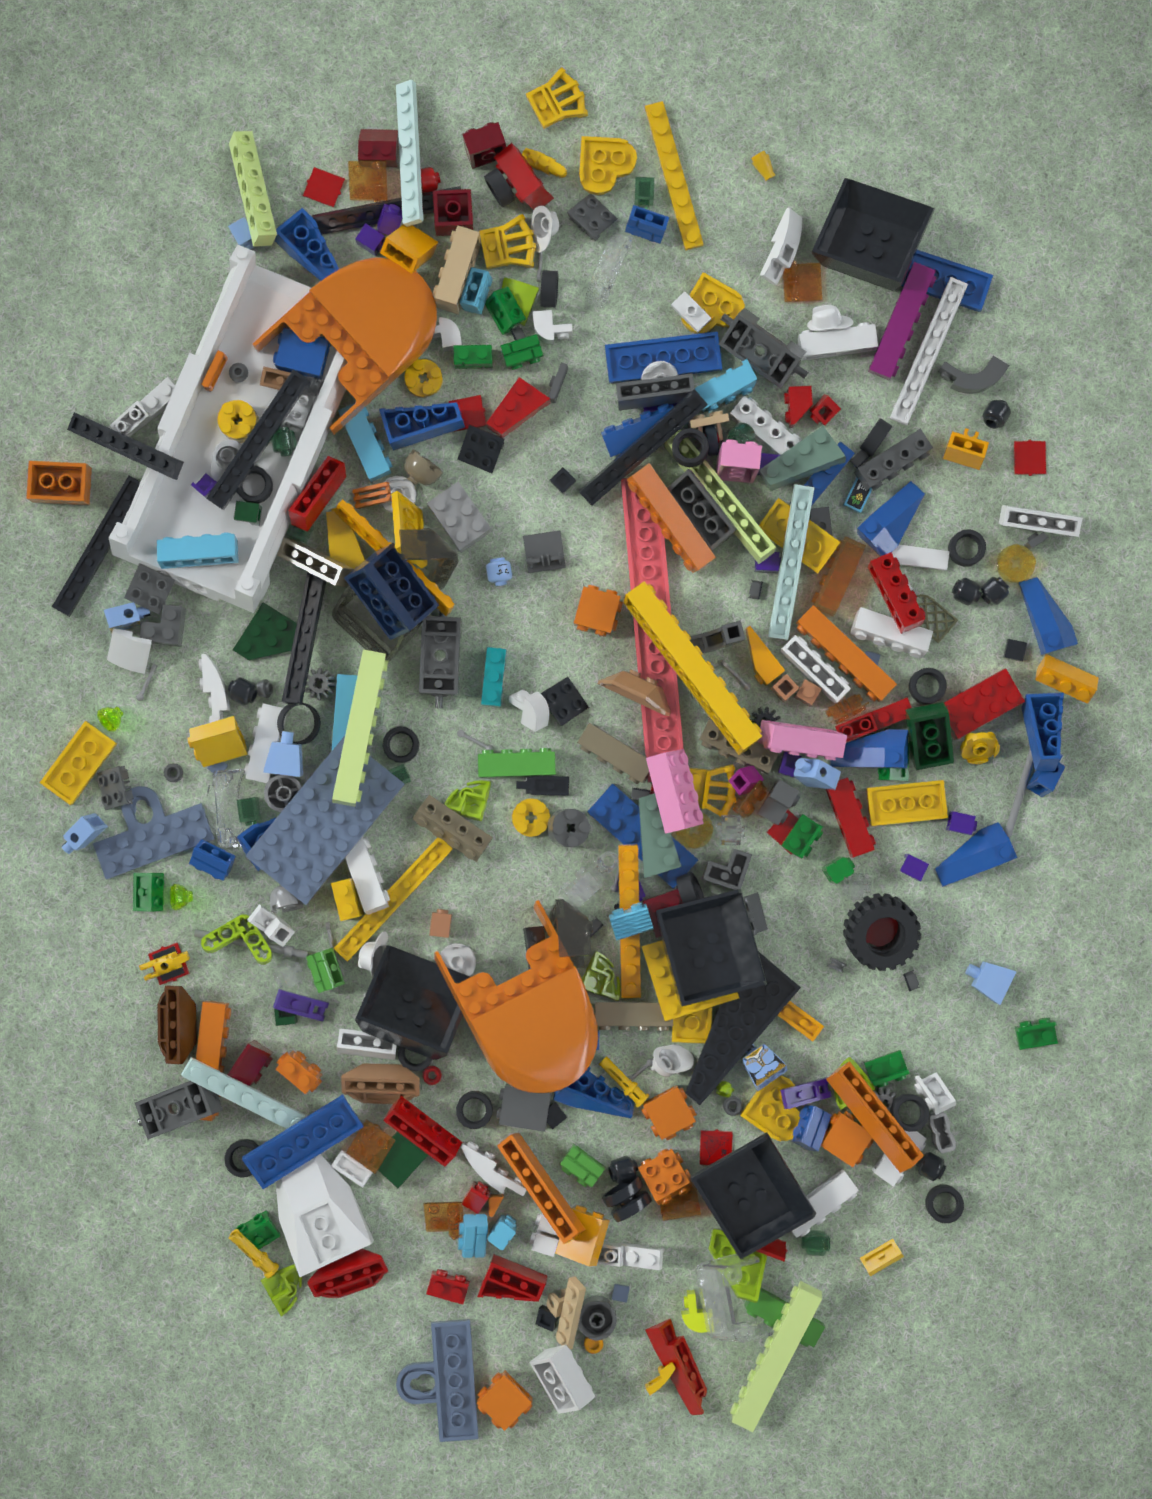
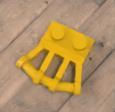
M563 67L546 84L526 93V98L543 129L559 121L561 122L564 118L588 116V111L585 109V94L583 91H580L578 81L570 77ZM560 79L567 83L553 91L551 90ZM572 90L574 95L560 102L557 101L556 97ZM577 102V110L562 111L563 108Z
M523 214L518 215L503 226L479 231L487 269L508 266L510 264L534 268L533 258L534 252L537 249L536 243L533 242L534 232L527 225ZM516 225H519L522 229L521 232L505 235V232ZM525 238L526 244L508 248L507 242ZM527 251L526 260L509 256L510 254Z
M732 764L712 770L689 768L693 775L694 789L698 794L699 808L708 809L727 819L730 808L736 802V790L729 782V779L734 775L735 766ZM726 773L728 782L711 780V776ZM710 786L728 788L727 795L709 793ZM708 799L726 801L721 810L707 803Z

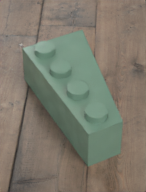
M822 426L761 468L759 473L770 491H773L801 478L809 477L816 472L845 463L846 456L825 427Z
M655 793L639 798L643 878L681 867L671 832L665 834Z

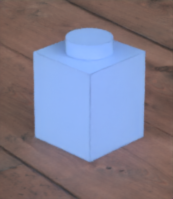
M245 217L228 226L238 245L247 249L255 247L253 246L248 222Z

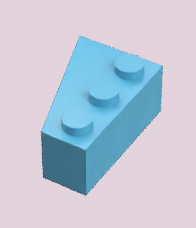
M747 359L742 361V366L733 370L730 368L726 370L727 373L717 378L714 377L695 388L708 404L702 410L703 413L706 411L709 413L714 412L719 408L718 405L724 402L726 405L736 400V396L740 394L746 396L753 392L752 389L755 387L757 377Z

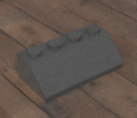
M690 468L667 488L711 551L722 545L736 532L737 528Z

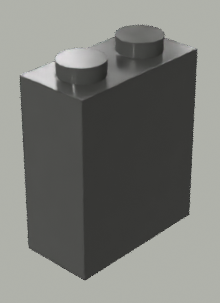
M506 1084L505 1088L500 1090L499 1100L503 1101L502 1107H498L496 1119H500L499 1125L545 1132L551 1093H528Z

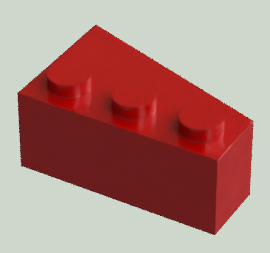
M510 143L494 157L498 162L496 165L497 169L502 175L506 174L508 178L505 180L512 189H516L517 193L515 195L521 203L526 202L535 210L536 207L545 206L554 199L552 194L543 186L544 183L541 179H538L532 170L533 168L520 150L513 143Z
M519 377L487 421V428L499 437L504 438L540 410L551 404V400Z
M493 1254L477 1297L514 1298V1300L539 1302L548 1276Z

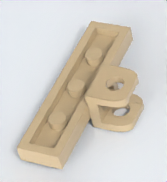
M575 1276L568 1279L567 1288L561 1290L560 1298L555 1293H549L547 1299V1307L555 1318L560 1316L556 1334L557 1342L561 1345H567L570 1350L573 1349L586 1288Z

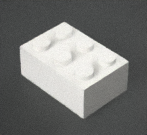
M567 1345L546 1349L529 1362L558 1414L581 1410L596 1397L592 1391V1386L585 1379L581 1367L577 1365L572 1351Z

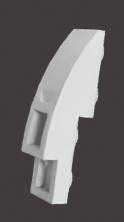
M791 208L786 209L771 240L774 246L760 273V276L772 285H777L784 269L791 267L800 242L802 217Z
M171 377L165 378L141 401H136L110 427L127 436H131L166 409L175 388V382Z
M201 654L202 659H199V669L202 670L203 678H200V688L206 694L211 693V697L208 698L209 708H212V716L209 717V723L223 719V712L230 711V702L225 682L217 666L209 655Z
M471 1141L462 1144L461 1148L465 1157L484 1181L502 1194L505 1188L508 1187L524 1196L527 1190L518 1177L514 1179L508 1176L509 1172L501 1167L495 1168L498 1160L495 1159L496 1156L489 1151L484 1153L478 1150L479 1146Z
M603 1242L597 1264L618 1267L624 1265L661 1270L663 1249L650 1248L648 1245Z

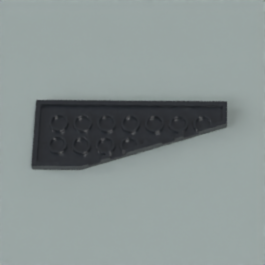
M760 952L759 956L767 985L738 992L739 999L720 1004L685 1091L698 1105L705 1101L801 988Z

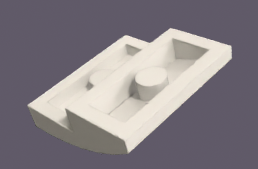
M113 628L107 660L124 669L145 674L152 640L132 637V631Z

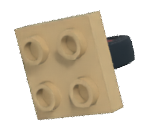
M723 411L712 412L709 414L710 417L704 418V414L696 415L687 423L688 429L696 428L705 434L709 444V456L719 454V441L723 440L721 423L729 421L728 413L723 414Z

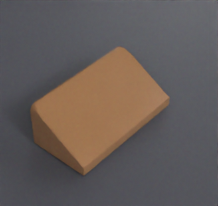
M263 366L260 386L280 390L290 373Z

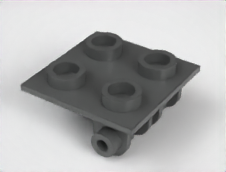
M592 194L586 196L567 211L570 217L569 220L578 225V228L582 227V232L586 230V234L594 241L598 240L599 234L618 219Z
M560 530L523 536L528 573L566 568Z
M139 563L124 598L160 615L163 604L166 605V599L175 580Z
M117 766L97 773V782L102 795L101 801L105 810L133 803L132 790L125 791L131 788V786H124V784L130 783V780H127L129 775L128 769H125V766Z
M758 892L743 897L754 936L759 932L768 930Z

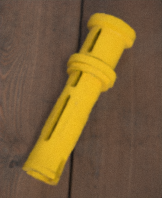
M607 1056L598 1064L624 1089V1095L629 1096L636 1103L637 1108L650 1096L637 1086V1082H632Z
M238 1229L231 1232L228 1239L252 1260L254 1267L264 1272L266 1278L272 1277L277 1272L279 1264L270 1260L266 1252L258 1250Z

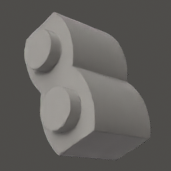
M933 1111L929 1112L930 1116L927 1125L932 1131L931 1137L935 1148L942 1154L955 1150L956 1141L950 1132V1121L944 1112L937 1115Z

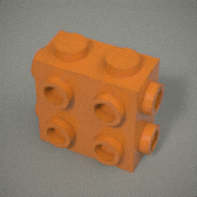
M594 585L583 586L574 620V626H577V630L588 632V629L596 631V635L606 637L607 634L611 635L612 631H616L618 620H615L616 613L621 612L623 602L620 601L621 596L617 595L618 592L608 589L606 592L600 591L599 587Z
M300 1051L286 1052L276 1062L278 1064L276 1070L304 1094L316 1090L322 1082L320 1080L323 1075L320 1073L321 1069L314 1063L309 1064L305 1060L307 1057Z
M677 1085L643 1103L644 1108L641 1109L646 1120L651 1119L653 1123L651 1129L656 1137L660 1136L661 1140L674 1138L677 1135L676 1132L682 1129L683 1131L689 1130L694 1126L693 1123L696 1122L694 1116L697 1114L693 1106L687 1105L685 1099L688 1097L683 1088L679 1089Z
M839 1111L830 1118V1125L825 1132L821 1147L851 1167H854L855 1164L858 1165L862 1161L864 1156L862 1153L866 1148L869 1149L874 1139L862 1124L854 1121L855 1116L847 1111L845 1113Z
M672 1149L660 1151L656 1158L646 1159L638 1167L658 1205L670 1203L673 1197L678 1194L682 1196L690 1191L689 1188L692 1187L689 1170L683 1169L681 1165L684 1162L679 1152L675 1153Z
M504 1370L501 1374L498 1372L492 1378V1384L488 1388L485 1386L477 1394V1407L484 1415L488 1414L492 1418V1423L498 1429L502 1428L506 1431L508 1427L513 1428L519 1421L518 1417L522 1413L526 1414L532 1408L533 1397Z

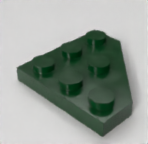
M263 602L234 646L233 651L249 661L292 651L297 623Z

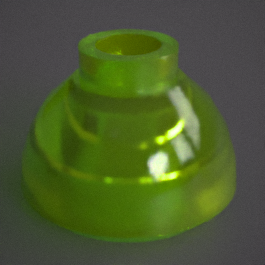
M104 707L97 711V718L105 729L115 732L119 728L121 717L124 715L119 707Z
M173 884L169 895L171 908L174 911L183 909L189 902L193 901V892L188 891L183 885Z

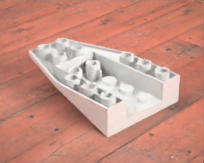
M321 1154L276 1181L279 1221L299 1277L373 1243L374 1239L351 1187Z

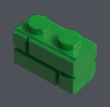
M537 334L500 345L506 367H511L512 370L523 367L522 363L529 361L530 365L540 362V357H543Z
M453 345L455 369L493 368L492 345Z
M837 857L832 860V863L824 865L822 871L830 883L838 884L844 878L854 874L853 868H855V865L850 857Z

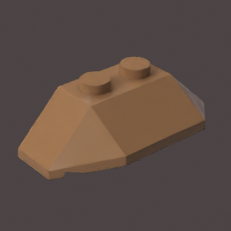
M630 669V672L621 671L601 679L597 683L664 716H670L671 714L663 688L657 685L658 681L649 677L645 680L640 677L641 673L632 669Z
M363 1063L341 1076L342 1093L348 1094L361 1103L394 1104L400 1096L409 1101L420 1095V1078L401 1064Z

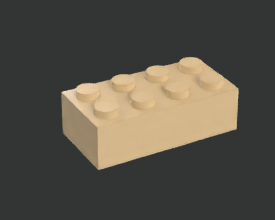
M457 225L456 231H452L450 237L452 244L450 249H447L445 252L444 260H446L444 267L440 268L438 275L440 282L439 285H435L433 296L437 308L459 315L461 309L459 302L470 268H474L481 246L480 232Z

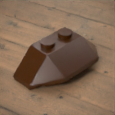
M167 985L164 987V992L157 1004L158 1045L165 1057L166 1064L181 1065L197 1043L196 1003L183 986Z

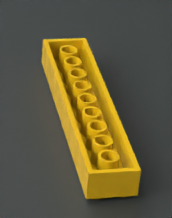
M645 581L625 595L623 604L736 753L741 755L762 737L760 727L750 721L749 713L744 707L741 708L738 705V699L735 694L728 692L725 688V681L720 676L717 677L713 672L715 670L709 661L706 662L703 659V653L697 645L693 646L690 642V635L685 630H681L678 626L679 621L674 615H670L666 610L668 607L662 599L658 600L655 596V589L650 584L647 585Z

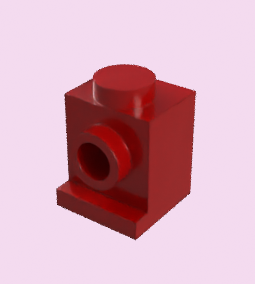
M823 394L822 398L809 410L812 413L810 418L817 425L819 423L826 425L841 408L828 395ZM824 407L825 412L820 414L819 410Z

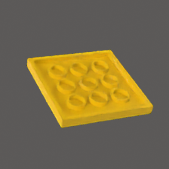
M662 940L642 946L665 1021L739 999L737 992L681 1007L677 999Z

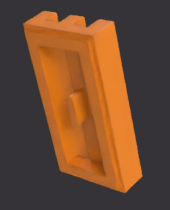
M217 351L201 384L204 389L210 392L213 390L228 360L224 352Z
M389 482L352 490L355 495L353 499L356 501V509L392 501ZM381 488H385V489H386V490H382V491L373 492V493H369V494H365V495H360V496H359V493H364V492H368V491H373V490H377V489H381ZM387 495L385 498L360 503V500Z

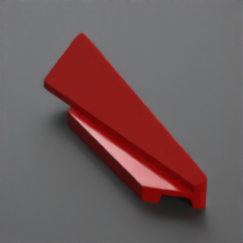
M671 1319L645 1329L663 1366L665 1367L673 1362L675 1370L670 1379L691 1415H702L704 1413L701 1406L702 1398L706 1397L707 1388L684 1336L676 1337Z

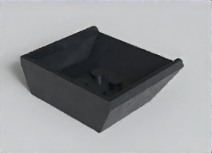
M844 178L813 247L812 255L826 268L894 291L903 283L935 208L849 178Z
M741 889L656 910L658 928L677 999L681 1007L767 985Z
M387 945L355 1021L362 1032L437 1060L447 1056L463 1013L437 963ZM447 968L453 981L457 984L470 978L468 975Z
M767 1132L690 1176L693 1184L740 1260L812 1220L816 1215V1211Z

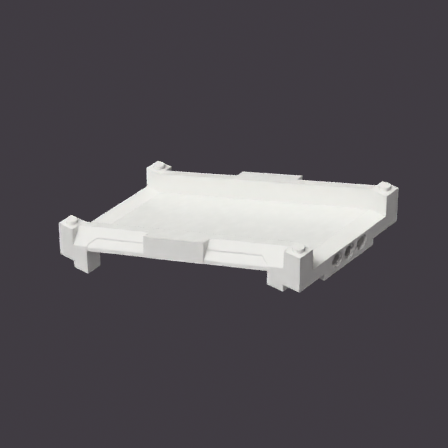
M237 245L229 259L230 272L196 354L189 353L158 425L159 440L155 449L184 461L178 479H172L147 467L123 523H116L109 536L112 555L138 566L139 563L174 579V584L218 602L221 599L254 613L270 585L269 571L290 524L288 510L307 485L329 433V427L332 425L346 391V388L338 379V374L348 362L331 345L322 378L324 382L318 397L314 393H308L309 386L314 378L306 377L311 382L303 394L313 396L315 399L305 427L300 430L297 427H293V425L288 427L287 423L285 426L282 423L254 465L263 468L270 475L273 482V491L270 497L264 502L259 503L262 506L260 526L234 520L236 501L246 502L237 492L225 510H222L191 486L192 482L197 484L205 473L213 478L211 475L213 451L220 442L230 440L218 426L217 418L222 405L232 400L245 401L252 406L260 419L272 402L277 389L260 386L263 366L277 369L274 365L275 363H273V356L275 351L278 352L279 334L260 352H257L252 344L308 294L311 287L257 266L255 251ZM219 350L225 353L228 360L213 390L210 392L204 389L201 384ZM235 363H242L248 369V377L243 382H235L229 376V369ZM237 369L235 374L240 375L242 370ZM239 419V420L236 421L235 423L238 425V423H239L240 421L242 422V420ZM250 474L243 481L242 487L246 494L257 496L263 492L265 481L258 474ZM228 532L235 534L238 540L239 563L161 569L157 562V540H163L165 537L175 539L182 538L183 536L200 537L203 534L221 535Z

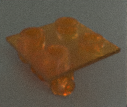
M348 161L350 200H373V202L388 200L386 161Z
M793 261L790 268L784 269V302L822 301L820 263L797 264V261Z
M854 694L847 698V701L846 699L843 700L847 711H845L841 702H838V705L835 704L828 707L825 713L828 718L832 717L833 720L830 723L835 721L837 725L849 718L848 714L852 713L855 716L866 710L865 706L869 702L862 705L860 703L863 701L861 695Z
M759 780L751 792L747 793L746 798L740 795L744 801L738 798L733 804L734 808L732 810L740 814L743 819L746 816L749 817L755 810L754 805L758 801H762L767 794V788L764 783Z
M366 1119L363 1123L364 1127L359 1130L346 1153L376 1174L394 1144L395 1139L382 1131L378 1124H372Z
M692 1180L690 1181L692 1187L689 1188L690 1191L682 1196L676 1195L666 1205L660 1204L663 1221L701 1215L697 1189Z
M463 1202L423 1203L426 1232L449 1231L451 1239H458L460 1236L459 1223L463 1222L464 1216Z

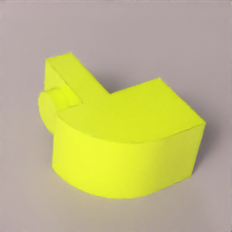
M686 1290L687 1296H683L684 1307L689 1310L681 1311L685 1325L698 1333L714 1332L712 1308L697 1309L695 1291Z

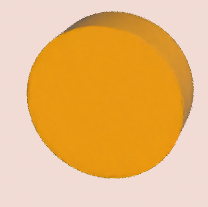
M586 1336L584 1347L591 1354L599 1353L603 1348V1340H592Z

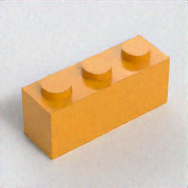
M1045 654L1037 668L1035 680L1088 704L1097 691L1099 677Z

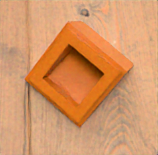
M504 1194L489 1195L490 1217L494 1216L504 1198Z

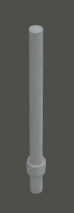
M1029 750L1005 829L1008 837L1012 836L1033 767L1031 750Z
M196 929L194 937L203 938L210 932ZM222 934V937H223V938H230V937H231V936H229V935H224V934ZM216 935L217 940H218L219 942H222V941L220 940L219 936ZM242 938L230 943L247 947ZM248 939V942L251 944H256L258 942ZM267 943L271 952L284 954L285 957L292 958L294 956L307 959L306 956L309 955V951L294 949V946L286 945V947Z

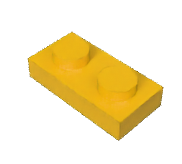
M891 1239L860 1257V1260L871 1277L904 1256L894 1239Z

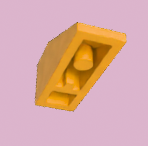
M748 626L745 630L753 670L756 673L754 677L760 685L764 684L767 686L785 670L752 627Z

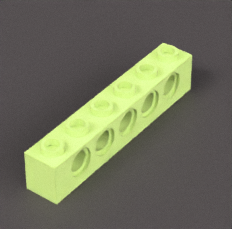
M234 131L229 146L253 246H272L277 232L253 132Z

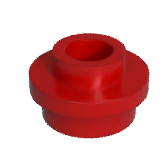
M432 1065L424 1069L422 1077L426 1084L436 1085L440 1082L442 1073L438 1067ZM430 1072H434L436 1074V1077L434 1079L429 1078L428 1074Z

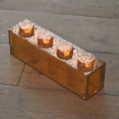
M846 536L843 540H839L841 543L836 549L837 553L834 558H830L826 566L829 568L827 575L823 574L820 579L819 593L815 591L811 600L820 612L832 617L837 612L866 545Z

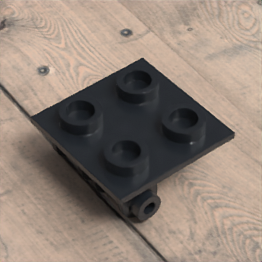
M469 425L457 460L493 473L500 451L504 447L505 439Z
M569 677L564 678L541 693L548 704L551 715L555 717L560 726L565 725L568 721L590 708Z

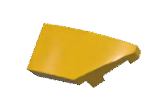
M673 1362L665 1367L663 1365L659 1366L658 1372L660 1375L645 1384L650 1396L659 1390L671 1377L675 1370Z

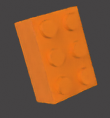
M29 461L26 499L33 503L90 505L92 467L86 463Z

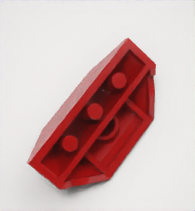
M360 1249L317 1269L307 1282L314 1297L341 1298L375 1286L383 1278L384 1274L388 1272V1268L382 1255Z

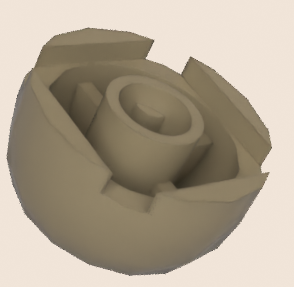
M412 449L404 465L405 471L409 475L407 479L415 485L418 483L422 485L435 483L443 474V471L429 459L421 457V453Z

